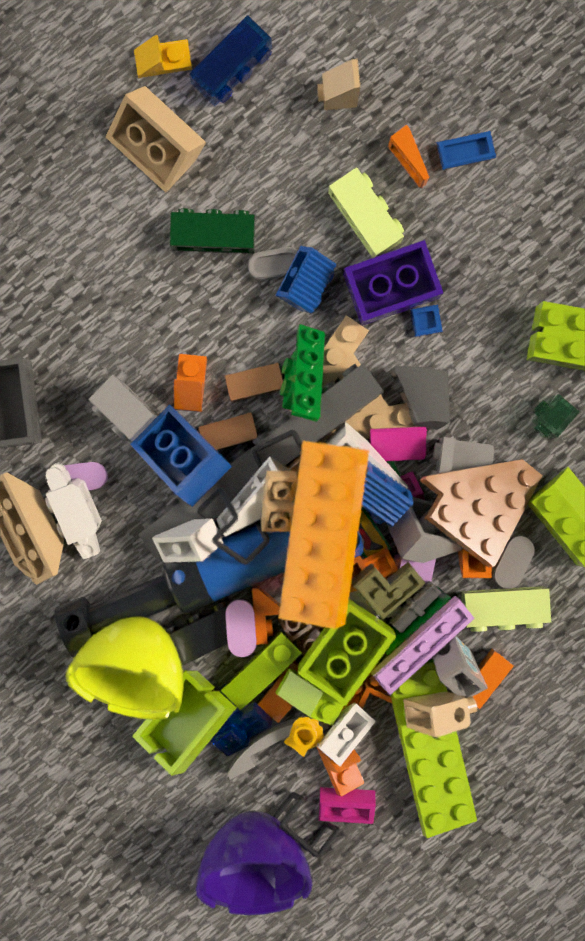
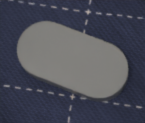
M292 247L257 252L248 261V271L254 279L260 281L285 277L298 250Z
M514 536L508 540L493 571V578L499 586L512 589L520 584L535 552L534 545L530 539L523 536Z

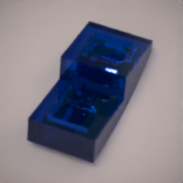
M254 701L229 718L210 741L229 757L248 747L250 737L271 727L272 718Z

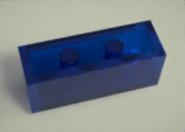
M247 15L189 74L191 84L214 107L219 102L225 103L233 94L232 89L239 82L241 84L245 83L252 75V69L258 63L263 64L272 54V38Z

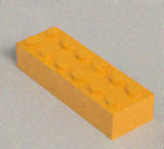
M303 441L279 618L333 629L345 625L369 450Z

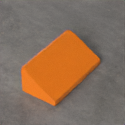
M492 648L478 665L488 689L473 696L479 709H481L514 667V665Z

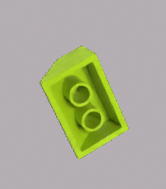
M567 467L534 493L527 505L574 563L585 568V487L571 469Z

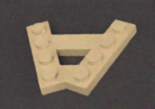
M347 315L324 347L322 388L331 381L335 382L337 378L340 381L345 378L342 373L353 364H356L358 367L361 365L354 353L369 330ZM381 395L345 421L365 439H369L370 429L421 427L413 424L409 415V407L406 403L388 406ZM337 427L335 430H333L330 434H328L326 437H324V438H323L322 440H320L319 442H320L321 444H326V440H327L339 427Z

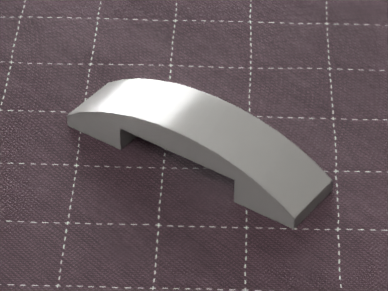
M298 718L276 724L246 744L229 767V779L231 780L255 767L256 759L254 754L290 736L292 725ZM318 720L323 731L330 728L329 724Z

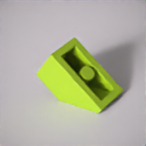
M290 668L276 690V694L307 716L332 726L344 707L337 700L300 676L297 671Z

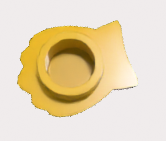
M309 717L298 718L293 723L290 736L286 738L284 743L304 757L307 750L315 747L322 741L324 737L323 728L316 719H310Z

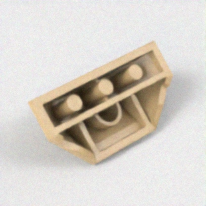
M9 473L0 475V536L14 565L26 576L32 578V582L37 585L58 574L64 539L58 533L57 525L47 508L40 490Z

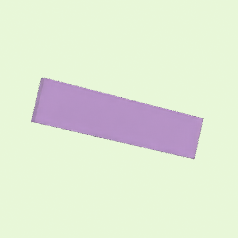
M454 596L370 673L391 695L475 618L463 603Z

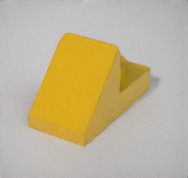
M155 35L134 49L138 78L192 70L187 39L160 43L158 35Z

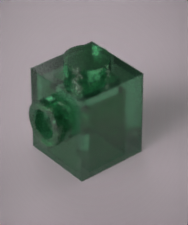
M556 394L547 402L542 400L533 410L535 417L531 421L536 425L534 430L546 439L548 437L558 438L580 411L560 394Z

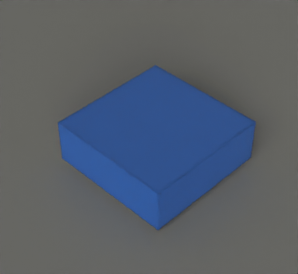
M438 305L410 310L415 337L443 332Z

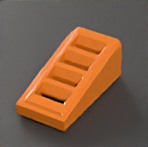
M405 125L391 136L388 148L418 187L423 188L428 182L429 175L408 125Z

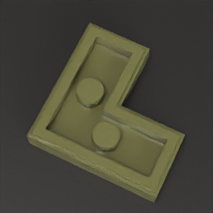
M409 562L404 564L388 579H385L372 563L351 579L353 587L382 620L426 584Z

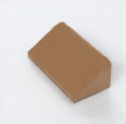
M278 363L225 375L231 402L280 391L283 383Z
M252 413L199 427L200 434L216 450L250 442L258 437Z

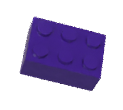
M425 240L344 268L343 276L361 326L438 300L443 295V290Z

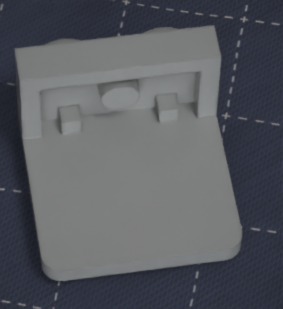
M439 438V443H435L433 459H437L435 471L432 470L431 475L492 465L494 447L489 444L458 441L455 438Z

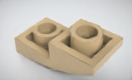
M295 471L266 472L262 503V532L291 531L294 511L293 498L298 479Z

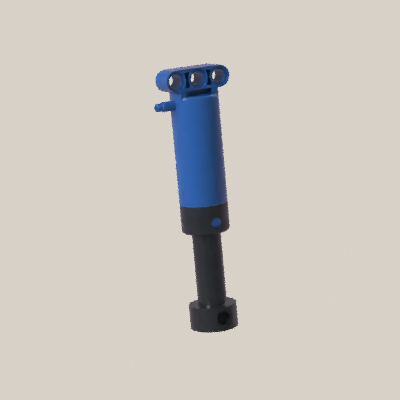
M255 524L221 538L223 544L245 559L264 541ZM291 531L266 532L270 538L269 544L246 565L240 563L220 548H217L203 561L164 562V575L91 605L85 597H80L56 607L54 611L55 621L65 648L75 658L92 636L121 619L130 617L148 618L175 606H178L182 613L187 614L285 573ZM359 531L354 558L361 556L364 549Z

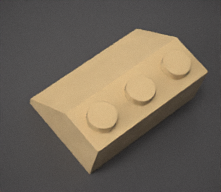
M146 86L125 94L106 135V138L165 193L196 161L206 143Z

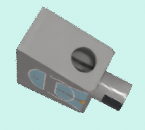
M457 636L433 656L440 681L455 694L473 697L488 689L472 652Z

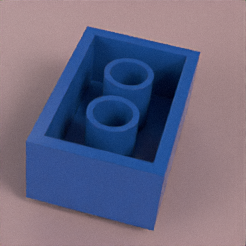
M170 404L130 444L169 488L191 507L232 467Z

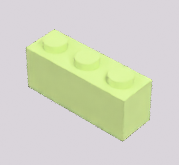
M356 167L331 184L328 194L371 257L374 258L387 253L400 244L404 238L402 234L404 229L396 218L392 220L387 210L389 208L383 197L375 195L371 189L373 184L365 172L361 174Z
M544 586L461 591V602L475 618L466 626L467 628L470 627V631H487V626H498L499 630L515 629V625L526 624V628H542L543 623H551L549 589Z

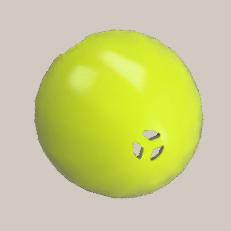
M125 618L103 628L85 643L73 659L66 673V680L69 686L79 696L88 702H92L93 699L107 704L108 711L139 719L168 718L170 712L175 710V713H178L183 694V669L177 649L169 634L157 622L149 618Z

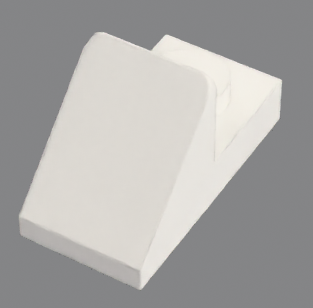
M352 703L341 710L334 725L317 747L337 765L341 766L376 721L356 703Z

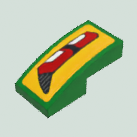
M361 506L358 531L363 542L364 549L362 555L364 558L385 548L389 552L393 550L367 511Z

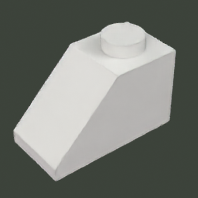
M212 518L196 519L162 532L152 539L163 562L203 561L218 548L212 543V538L218 532V529Z

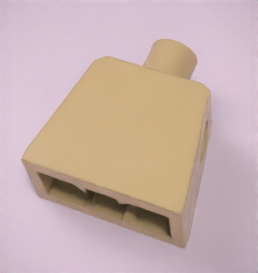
M439 692L403 699L407 728L432 737H439L469 727L470 715L477 712V703L473 697H464L450 692Z

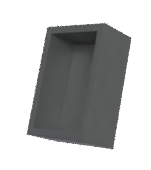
M23 357L0 360V449L42 443L32 361Z

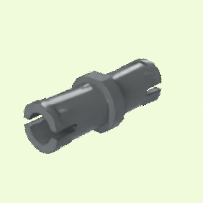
M428 581L412 598L409 597L406 600L407 603L389 621L402 633L419 615L422 617L425 614L424 610L441 594L440 590L431 581Z

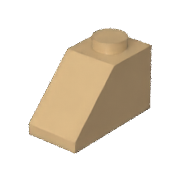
M352 59L322 73V84H317L318 102L324 101V110L357 107L360 92L358 59Z

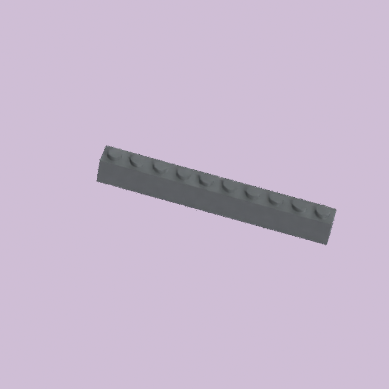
M353 364L342 373L345 378L337 384L331 381L322 388L321 412L317 422L297 416L290 418L286 415L275 424L277 429L270 435L264 432L253 440L254 447L290 430H295L298 433L302 444L303 441L318 443L384 393V390L364 364L359 367ZM293 436L258 452L263 464L270 456L285 467L301 455ZM254 447L247 452L242 449L230 458L233 462L231 463L232 467L193 507L184 500L179 502L176 499L164 508L167 512L159 519L154 516L142 525L145 530L138 535L157 561L162 560L152 539L154 536L191 520L204 519L198 514L197 510L218 488L225 490L230 501L237 496L258 471V466L252 455ZM221 495L204 510L205 513L214 519L227 507Z

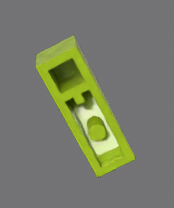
M278 631L268 641V644H265L221 691L242 710L282 674L301 652Z

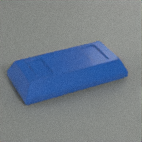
M491 131L436 143L442 170L496 158Z

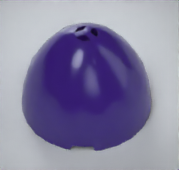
M256 810L245 811L231 818L215 834L204 852L196 881V895L201 902L210 908H215L216 904L227 907L230 914L264 915L290 909L293 907L296 899L303 896V899H306L312 891V877L309 864L300 844L282 830L278 819L265 812Z

